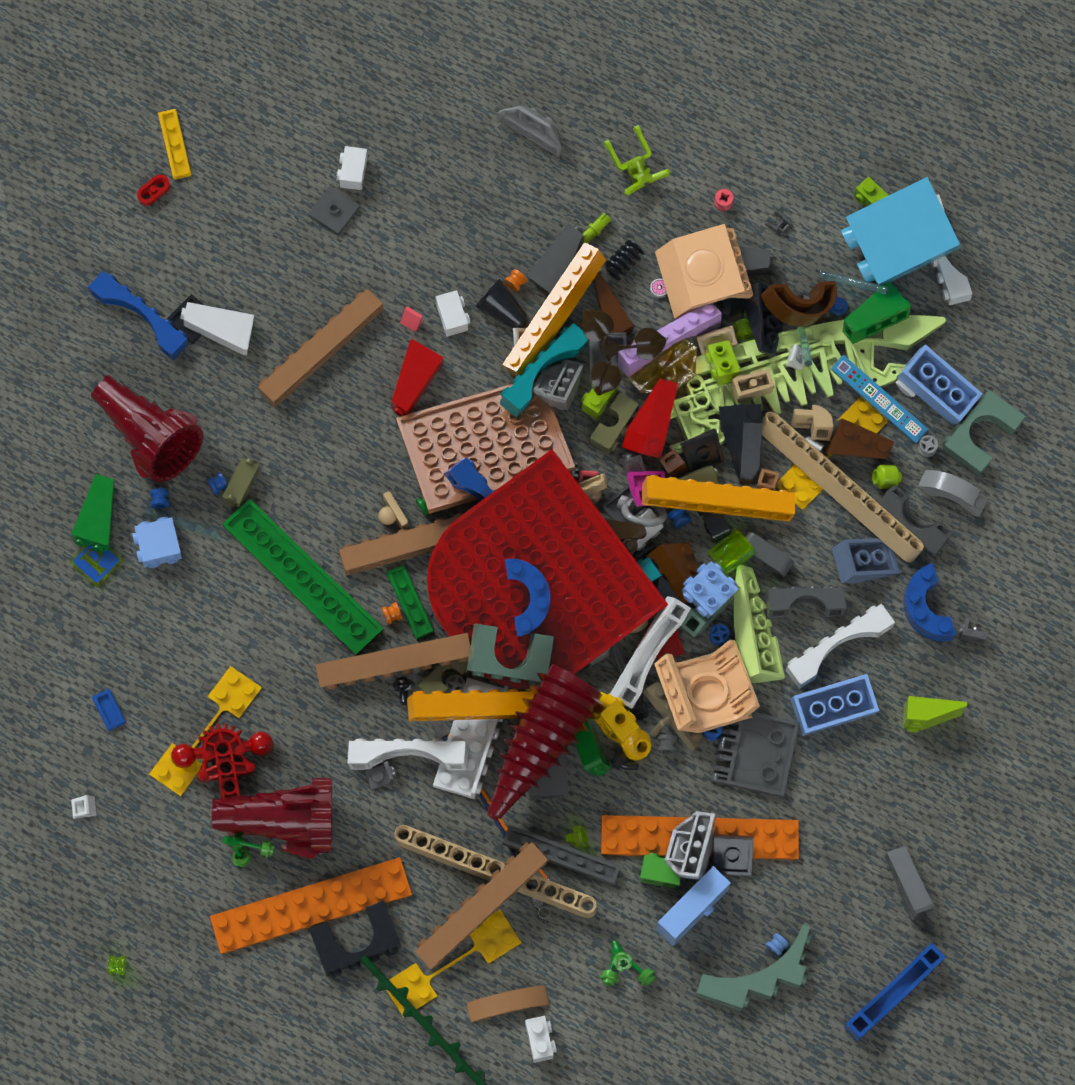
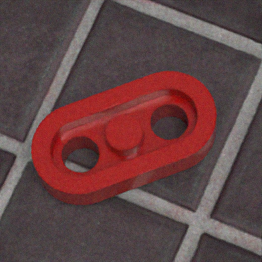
M159 174L143 185L137 192L139 203L144 206H150L167 193L170 189L168 177ZM162 183L164 186L159 188L158 184ZM145 195H149V196H150L149 199H144L143 197H144Z

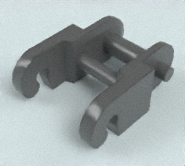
M776 210L774 214L781 218L780 223L774 226L766 222L765 226L775 233L780 232L781 236H786L787 229L789 227L792 228L793 224L787 220V216L782 213L779 214ZM782 223H785L786 226L783 229L779 228Z

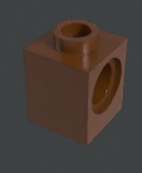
M676 449L659 459L669 477L678 478L689 472Z

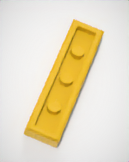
M176 109L158 112L173 180L192 176Z

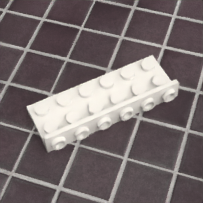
M467 678L463 693H469L471 690H481V693H486L492 689L506 692L509 687L504 686V688ZM503 719L454 720L447 741H452V739L466 741L468 746L467 770H447L440 764L433 787L475 799L476 793L480 794L482 789L481 777L482 775L486 776L488 770L487 758H491L494 747L491 746L493 739L497 740L499 735L498 723L503 722Z

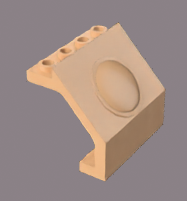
M725 224L672 239L655 251L674 319H678L698 307L727 298L749 299L753 296L734 228H726Z
M729 640L715 652L697 658L675 662L672 654H666L654 663L676 726L680 731L701 733L752 718L751 713L760 707L735 640Z

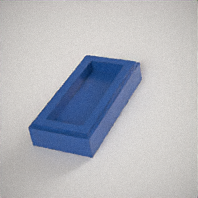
M110 689L92 696L108 731L126 723Z

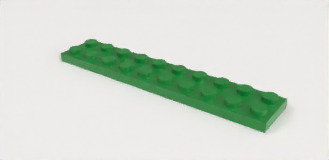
M251 499L245 502L222 524L259 563L355 656H358L384 631V628Z

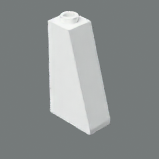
M187 302L186 308H182L181 319H184L185 327L240 354L247 355L254 315Z

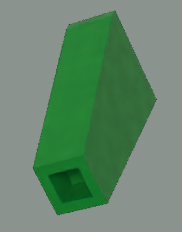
M890 281L886 282L844 319L842 332L852 344H855L908 319L911 305L907 299L903 298L897 287H894Z
M95 474L71 533L72 540L76 545L81 547L89 545L92 546L93 550L100 553L103 551L109 552L115 493L114 479Z
M588 718L584 725L589 732L580 730L576 737L581 744L575 743L584 770L598 777L606 774L611 766L592 719Z

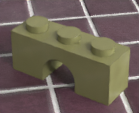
M619 393L609 408V414L614 416L618 423L613 427H607L599 423L590 437L589 444L608 455L611 451L615 452L620 444L619 438L621 435L625 437L629 423L637 415L639 404Z
M458 659L451 660L450 665L441 667L437 663L432 668L433 672L428 676L424 675L418 681V690L425 691V694H432L433 691L439 690L448 693V688L442 682L443 677L446 674L454 673L464 679L471 672L467 670L468 661L459 663Z

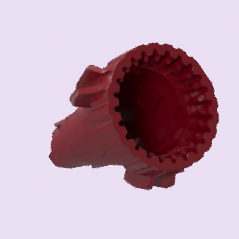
M110 375L104 376L103 381L91 393V398L105 410L106 414L115 423L114 427L126 437L124 440L135 449L131 450L130 454L136 470L142 478L150 477L155 482L169 481L182 473L199 453L203 443V430L197 425L198 419L194 415L171 408L164 411L155 402L150 403L143 396H138L125 384L122 386Z
M312 778V784L296 787L292 790L256 793V796H235L232 799H212V828L225 832H244V835L279 838L287 841L282 845V851H287L307 859H314L319 853H329V851H332V778Z

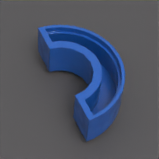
M505 559L508 580H517L523 583L530 593V604L527 610L522 615L514 617L517 637H522L536 630L546 618L550 607V590L545 577L536 567L522 560Z
M933 563L919 569L907 586L903 599L905 616L912 628L920 635L934 641H953L956 632L951 617L935 615L926 604V593L935 588L938 583Z

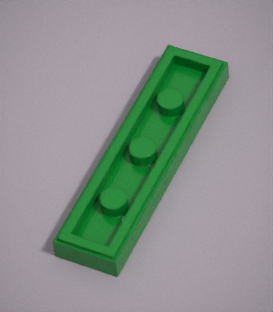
M401 565L387 571V576L416 641L434 634V630L405 566Z

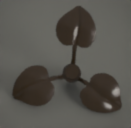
M597 309L583 310V333L590 341L598 342L603 339L600 351L608 361V363L598 361L594 364L591 371L592 387L599 396L614 390L621 382L620 369L617 366L611 365L610 356L616 355L619 349L637 348L636 352L639 358L650 360L657 357L666 345V338L653 328L640 329L635 335L636 345H618L616 342L608 340L607 334L614 329V322L611 316Z

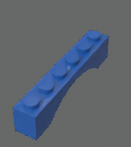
M102 271L88 286L90 294L101 303L122 306L142 316L153 329L159 350L173 361L188 346V337L183 331L174 329L173 324L168 319L163 320L154 308H148L142 298L132 295L131 290L126 285L121 286L112 274L109 273L108 275Z
M467 457L459 460L443 473L455 489L465 491L480 501L494 492L487 485L486 478L477 472L474 462Z
M931 943L889 985L845 1024L844 1029L857 1042L861 1040L935 970L946 957Z

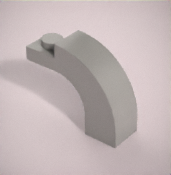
M925 470L918 485L926 494L953 500L976 517H980L987 502L979 494L980 490L957 476L941 471Z

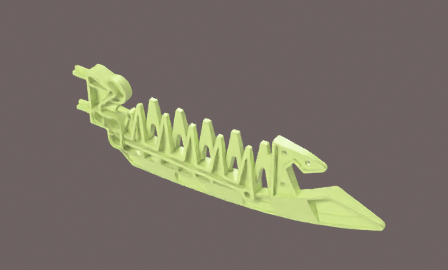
M909 315L908 319L855 344H852L842 332L844 320L778 333L779 341L776 354L787 352L772 357L759 352L755 339L734 345L732 349L738 365L748 361L752 363V365L740 368V375L752 374L756 370L769 369L774 389L772 393L763 395V398L772 412L779 415L781 414L777 392L785 403L790 401L786 384L801 407L807 405L804 384L811 394L816 393L813 376L828 398L834 395L830 375L837 385L842 384V379L830 370L841 357L835 344H844L847 358L872 380L876 379L875 383L883 388L898 380L896 376L905 365L888 363L884 372L875 368L874 345L908 351L943 326L946 319L938 316ZM794 344H797L807 352L803 369L794 368L796 381L792 380L785 369L788 367L786 366L790 349ZM704 354L695 358L686 385L688 396L674 400L670 419H677L685 441L714 428L717 431L720 445L725 442L723 432H721L719 420H709L708 416L719 415V407L734 405V402L736 405L751 404V401L753 404H762L761 396L736 403L730 386L731 383L718 386L716 379L713 380L711 378L704 381L700 376L709 374L711 369L710 364L706 363ZM769 356V359L761 362L757 361V359ZM819 357L822 372L818 371L811 359ZM695 383L699 385V388L694 389L690 385ZM703 400L706 404L699 405L697 401ZM686 406L689 410L682 411L680 407ZM682 442L670 445V452L676 449L678 454H682L680 446Z

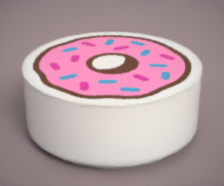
M656 279L651 283L650 291L656 298H663L667 295L663 279Z

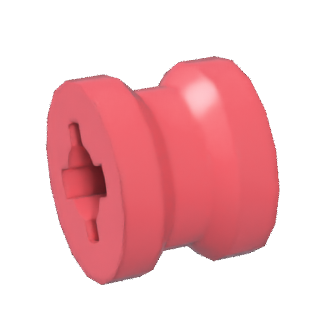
M728 189L719 190L715 196L714 203L716 208L720 211L729 210L733 204V193Z

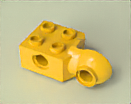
M600 692L603 695L600 701L604 707L596 706L592 711L597 718L593 719L610 740L620 744L628 759L637 761L647 757L652 747L649 734L640 729L635 722L636 717L630 711L627 712L624 708L625 703L621 698H615L610 693ZM641 742L640 748L637 749V745Z

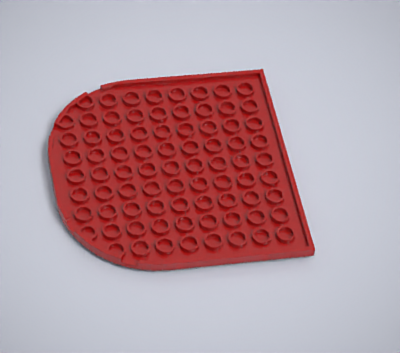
M553 449L455 520L438 540L428 565L427 590L429 600L436 618L449 637L470 632L472 640L474 624L498 627L494 647L495 657L503 667L508 669L518 667L527 655L530 633L517 637L514 617L522 615L527 610L530 604V593L523 583L517 580H508L505 559H518L530 563L542 573L548 583L550 590L548 614L542 624L531 633L554 637L549 669L554 664L574 675L668 605ZM484 673L486 678L503 686L515 689H530L528 680H521V683L511 682L510 677L503 676V679L499 680L491 678V674Z

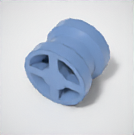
M778 933L773 935L771 942L765 944L766 948L777 958L782 956L784 950L790 948V944Z

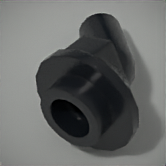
M400 677L393 683L395 691H400V704L407 705L408 690L412 688V680L407 679V677Z
M642 693L634 707L630 708V712L639 721L647 718L649 715L648 708L642 705L644 695Z
M624 752L621 755L617 753L611 760L613 764L611 768L617 770L620 768L624 770H638L639 764L626 762L627 758Z

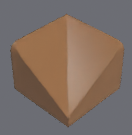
M762 468L757 489L768 488L776 491L780 473Z

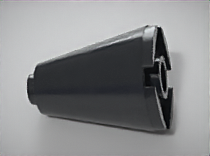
M500 279L475 306L478 310L511 328H522L527 322L525 319L527 314Z

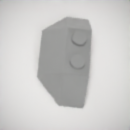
M516 106L498 112V120L557 157H560L561 143L557 125L551 118H545L536 109L527 106Z
M564 360L561 364L553 365L543 370L533 388V392L549 406L560 410H568L577 393L584 364Z
M696 811L690 818L684 820L673 829L665 857V864L679 877L699 880L705 875L713 846L716 814Z

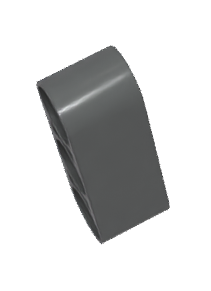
M748 532L745 536V542L754 551L749 558L755 562L759 561L764 565V568L772 573H777L780 575L779 578L783 579L793 566V559L753 532ZM740 543L738 549H740L741 547L744 548L745 546L742 543Z

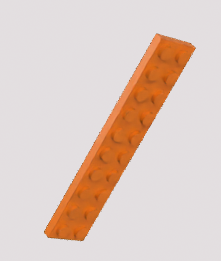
M602 815L601 855L644 856L654 853L661 857H666L673 829L690 817ZM716 818L715 835L754 836L753 859H799V820ZM713 846L709 858L713 856Z
M399 857L211 915L210 919L222 955L366 910L365 907L384 901L386 904L412 896L401 858Z

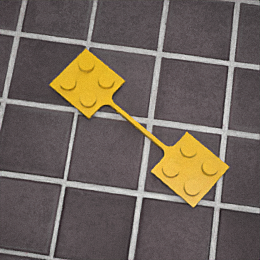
M861 396L838 419L843 418L874 433H878L889 422ZM796 464L778 481L777 485L779 490L795 493V504L802 510L823 490Z
M230 666L207 696L217 703L220 709L205 730H209V726L213 725L223 711H228L237 718H240L262 687ZM198 739L193 744L192 748H195L198 745V743L200 742ZM172 743L149 775L181 797L199 773L200 767L203 764L195 760L187 768L175 766L171 760V752L176 745Z
M501 910L492 914L470 935L474 942V947L462 956L429 976L424 975L417 963L389 980L397 989L407 987L409 989L407 999L418 1009L437 997V994L430 985V980L474 951L480 952L489 964L522 942ZM386 990L403 1016L404 1007Z

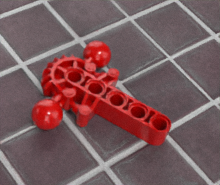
M218 723L216 730L213 726H209L210 733L204 730L203 735L205 737L199 736L198 740L203 743L202 747L192 748L188 744H179L173 748L171 760L175 766L187 768L195 760L201 759L203 765L198 773V781L201 783L218 781L221 799H232V797L240 796L237 777L252 775L255 770V765L250 763L249 759H246L244 753L252 751L258 756H264L272 751L274 741L268 733L259 731L254 733L250 740L241 741L239 737L242 734L241 730L235 733L236 727L232 726L231 730L227 729V723L221 729V725ZM225 746L228 752L221 754L217 751V748ZM234 757L241 758L242 762H234ZM214 760L215 765L208 768V763ZM222 765H228L231 768V771L228 773H224L221 771L220 767ZM225 784H231L233 785L234 790L232 792H226L223 786ZM227 832V833H228L229 835H234V834L239 833V832Z

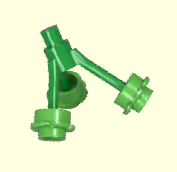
M239 832L229 837L224 836L222 839L223 844H228L235 851L233 854L235 866L244 867L252 859L250 852L243 849V846L261 849L260 855L266 856V859L268 855H273L275 844L271 843V839L269 841L263 840L262 845L245 842L244 838L241 837L244 835V832Z
M617 940L611 942V964L609 970H603L602 975H600V979L603 980L602 983L614 986V983L619 982V974L614 972V967L616 966L618 971H624L632 966L640 973L638 980L641 982V986L645 984L649 986L656 978L654 976L655 971H652L649 967L643 971L632 961V956L623 951L622 946L619 945Z

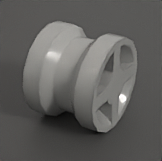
M931 435L922 437L918 444V452L924 457L933 456L938 448L937 439Z

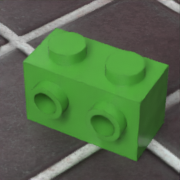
M654 853L644 855L639 882L673 889L679 888L681 877L665 864L664 858H660V855Z

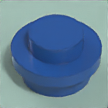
M836 297L830 311L835 315L845 314L848 309L847 301L844 298Z

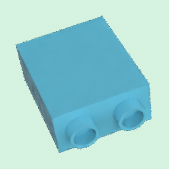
M928 177L847 216L846 219L850 226L841 230L850 250L860 246L866 258L857 263L865 282L869 283L876 279L880 287L886 282H893L961 248Z

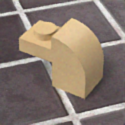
M812 405L811 410L794 409L791 426L792 428L810 429L811 440L830 441L833 431V420L831 414L826 409Z

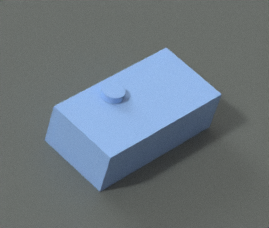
M926 344L914 354L896 376L953 426L963 419L982 395L978 389Z
M867 674L795 695L790 699L802 736L879 712Z
M713 866L658 921L656 930L674 946L704 915L708 917L714 911L713 905L728 891L730 882Z

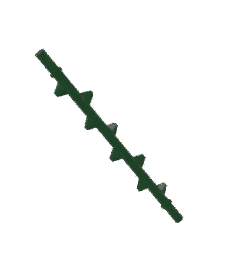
M363 955L359 960L373 974L372 976L378 979L376 990L378 992L388 990L404 1007L403 1017H413L430 1035L428 1045L430 1047L440 1045L455 1061L456 1073L465 1072L476 1085H487L484 1082L485 1072H475L458 1054L461 1044L459 1042L449 1044L432 1026L433 1017L431 1015L423 1016L407 999L409 989L407 987L397 989L380 971L381 969L366 955Z

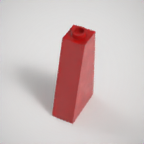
M413 339L409 342L391 401L393 412L399 416L412 412L444 364L443 356Z

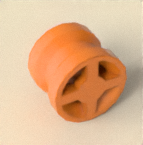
M513 269L511 275L504 279L505 285L516 293L520 290V286L525 285L527 282V278L516 269Z
M396 602L392 603L389 607H381L388 625H391L395 620H403Z

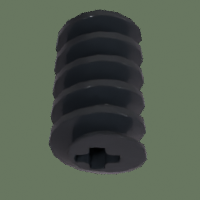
M627 240L625 245H622L620 250H617L615 255H612L610 260L605 262V268L614 279L620 281L621 277L619 274L625 276L626 272L624 269L630 271L631 267L629 264L635 266L636 262L634 259L640 261L641 257L639 254L644 255V251L636 242Z

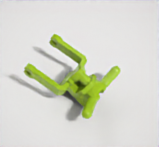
M639 125L635 126L633 130L646 155L642 157L637 156L621 164L610 141L606 140L603 143L617 170L621 172L627 170L633 185L625 189L624 193L627 196L644 187L646 182L650 184L670 175L669 169L650 174L651 170L646 166L645 161L651 157V150L642 135Z

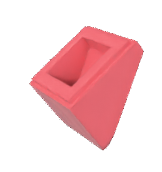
M406 307L400 323L416 332L423 323L422 315Z

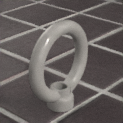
M622 495L618 501L617 509L621 510L625 519L631 523L641 524L644 527H655L666 520L667 512L664 507L650 506L658 511L659 516L655 519H641L630 513L632 507L636 505L633 498L630 499Z

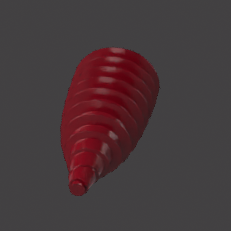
M554 664L551 665L547 674L536 673L541 680L540 686H529L534 696L532 699L522 698L527 709L525 712H515L521 720L519 726L509 725L514 733L513 739H503L509 749L507 754H499L504 763L502 769H496L500 776L497 785H494L496 789L487 810V816L495 821L501 819L522 796L527 797L525 793L532 787L540 788L537 783L539 779L543 776L551 778L548 770L552 766L562 767L558 758L562 754L572 756L567 747L571 742L581 744L576 737L577 733L580 730L589 732L584 723L588 718L597 719L592 712L596 706L604 707L600 701L603 695L577 676Z

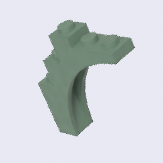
M803 924L790 949L777 962L762 971L736 978H721L702 974L696 996L742 1011L743 1006L747 1007L750 996L747 993L768 1000L771 999L772 995L776 996L779 984H776V981L799 989L801 984L805 985L808 973H805L806 966L799 963L803 964L806 955V952L803 951L804 945H809L812 933H809L810 926Z

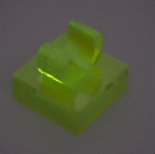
M573 826V833L565 835L566 843L575 844L580 849L589 848L587 830L583 826Z

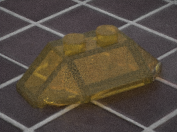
M685 338L673 344L627 380L639 392L650 394L659 379L678 383V390L696 376L697 347Z

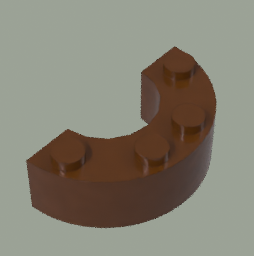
M835 281L819 282L809 292L810 299H802L790 290L788 284H772L761 296L765 306L778 319L789 325L804 327L816 323L831 309L836 300L837 286Z

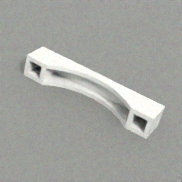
M938 194L936 196L944 210L940 195ZM946 256L931 262L932 266L937 268L936 278L939 284L942 283L944 301L947 300L949 305L971 300L972 291L967 277L953 267Z
M666 597L665 601L668 605L655 616L610 693L615 698H621L625 703V707L631 709L634 707L642 693L645 679L657 654L669 637L682 625L691 609L676 598Z
M880 604L877 607L875 605L870 607L866 611L867 614L862 617H855L846 628L844 626L838 628L834 632L835 635L830 638L828 636L823 638L819 642L820 645L815 648H808L799 659L795 657L787 663L786 672L796 686L801 689L813 681L823 659L838 645L860 637H879L893 628L895 621L884 606Z
M355 739V741H349L347 763L351 770H370L387 759L406 755L432 759L447 770H467L468 746L466 741L461 739H452V741H444L442 739H433L432 741H424L423 739H413V741H405L403 739H394L393 741H386L384 739H375L374 741Z

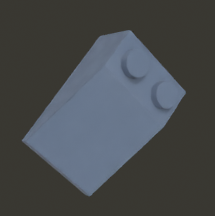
M879 538L847 539L832 548L841 584L859 583L900 574L894 551Z

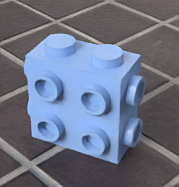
M161 517L157 521H145L139 523L138 526H134L136 533H132L135 545L139 544L140 548L139 551H136L139 562H143L144 568H156L162 563L173 564L182 559L172 517Z
M712 561L708 565L702 564L696 570L699 574L694 578L690 576L683 583L685 587L682 589L683 597L689 603L693 602L697 606L696 610L703 617L706 616L708 619L738 590L736 587L737 583L731 577L727 578L722 573L723 569L717 563L714 564Z

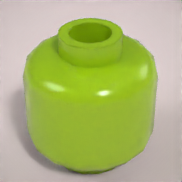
M879 465L872 473V481L879 489H890L894 485L898 486V483H901L902 474L895 465Z

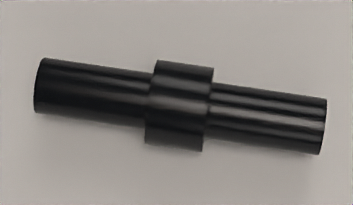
M651 542L642 550H637L633 554V558L635 561L642 558L646 559V555L657 548L656 545Z

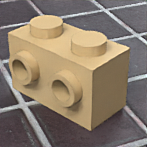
M769 369L756 370L752 374L736 376L732 379L730 385L736 403L770 394L774 389Z

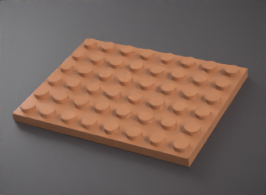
M539 376L533 382L532 398L528 407L517 418L499 404L502 398L501 392L507 386L510 388L513 384L396 418L429 514L477 500L473 495L455 489L443 474L459 460L466 457L474 462L477 472L486 478L487 485L494 491L551 449H553L569 472L575 471L573 459L553 407L549 406L533 392Z

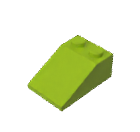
M908 696L904 705L903 728L907 729L908 732L917 733L919 730H924L962 716L967 707V702Z

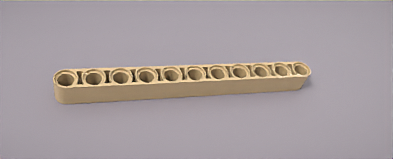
M774 412L766 413L762 419L761 434L903 560L913 562L924 548L920 539Z
M406 825L397 827L394 833L399 846L488 881H491L489 877L492 875L490 871L493 868L502 870L506 867L503 862ZM402 833L409 834V837L405 840L399 838ZM420 840L427 841V844L423 847L417 845ZM438 847L446 849L442 854L436 853L435 850ZM456 854L464 856L461 861L453 859ZM480 861L482 865L479 868H474L472 863ZM534 875L517 891L584 918H591L596 914L597 904L593 897ZM530 882H535L538 885L535 889L527 887ZM553 889L556 891V894L550 897L545 892ZM571 896L575 900L568 904L564 902V899ZM589 903L593 906V908L589 911H586L582 908V906L584 904Z

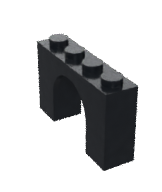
M384 901L365 907L373 929V939L370 945L363 951L350 953L342 950L336 944L328 922L309 929L326 977L329 975L331 978L337 977L342 974V970L348 968L350 970L358 969L362 963L359 959L363 955H366L372 962H376L380 959L379 956L384 954L392 956L399 952L398 949L401 948V944Z

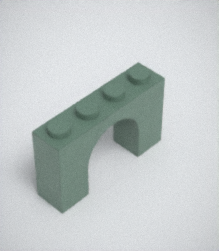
M990 390L986 394L982 393L976 401L978 404L975 408L971 407L965 415L967 418L963 422L957 423L953 429L955 430L952 436L948 435L942 443L944 444L943 452L977 477H980L988 467L992 457L972 442L969 434L971 426L980 421H990L1010 435H1013L1026 417Z
M474 624L467 670L472 671V675L484 677V673L491 674L493 679L502 680L504 676L510 677L511 682L521 683V680H528L529 685L540 686L541 680L536 673L547 674L549 670L553 636L530 633L525 660L518 667L508 669L503 667L495 657L494 647L498 627Z

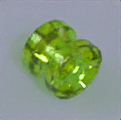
M741 319L733 324L734 329L737 330L736 337L738 340L753 337L748 319Z
M110 955L108 975L119 973L121 976H125L127 957L124 955L121 957Z

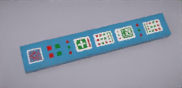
M842 355L830 369L915 444L928 431L927 427L845 355Z

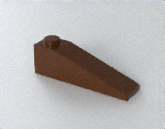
M598 272L593 279L599 309L610 315L614 322V329L610 333L626 332L627 335L632 333L633 324L600 272Z

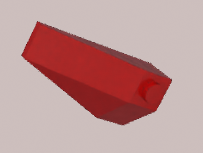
M664 379L658 380L637 412V415L628 426L622 448L661 458L678 383Z

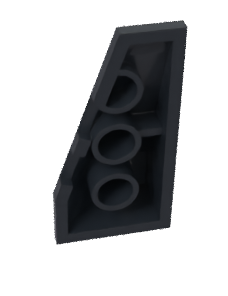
M758 282L751 286L753 296L749 299L743 298V307L759 352L773 357L778 346V332L782 328L783 323L770 312L762 299L761 294L769 286Z
M739 404L719 407V426L726 440L727 449H729L732 457V464L739 483H758L762 404Z

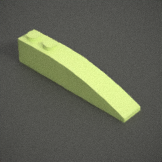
M738 565L735 582L740 588L734 595L735 641L751 683L782 680L785 678L779 643L776 636L772 637L770 627L773 625L771 620L766 618L764 612L766 605L758 595L760 588L753 568Z

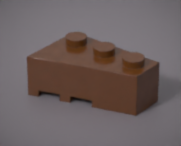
M842 418L838 420L824 455L885 460L888 458L895 441Z
M690 543L660 545L648 554L649 558L655 560L660 568L658 569L659 573L666 576L670 582L669 586L681 602L685 605L694 604L693 602L689 603L683 597L684 593L682 592V589L685 587L683 583L690 576L694 578L699 574L696 571L699 566Z

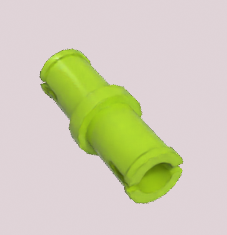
M602 213L593 224L590 223L588 225V229L583 233L585 239L583 243L589 244L596 236L601 234L604 227L611 222L608 215Z

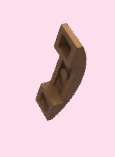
M545 985L507 991L467 1003L471 1023L490 1019L498 1015L549 1005Z

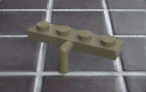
M659 682L647 687L642 692L664 718L650 732L652 737H657L667 725H670L691 751L706 743L707 739L702 733L678 730L665 692Z

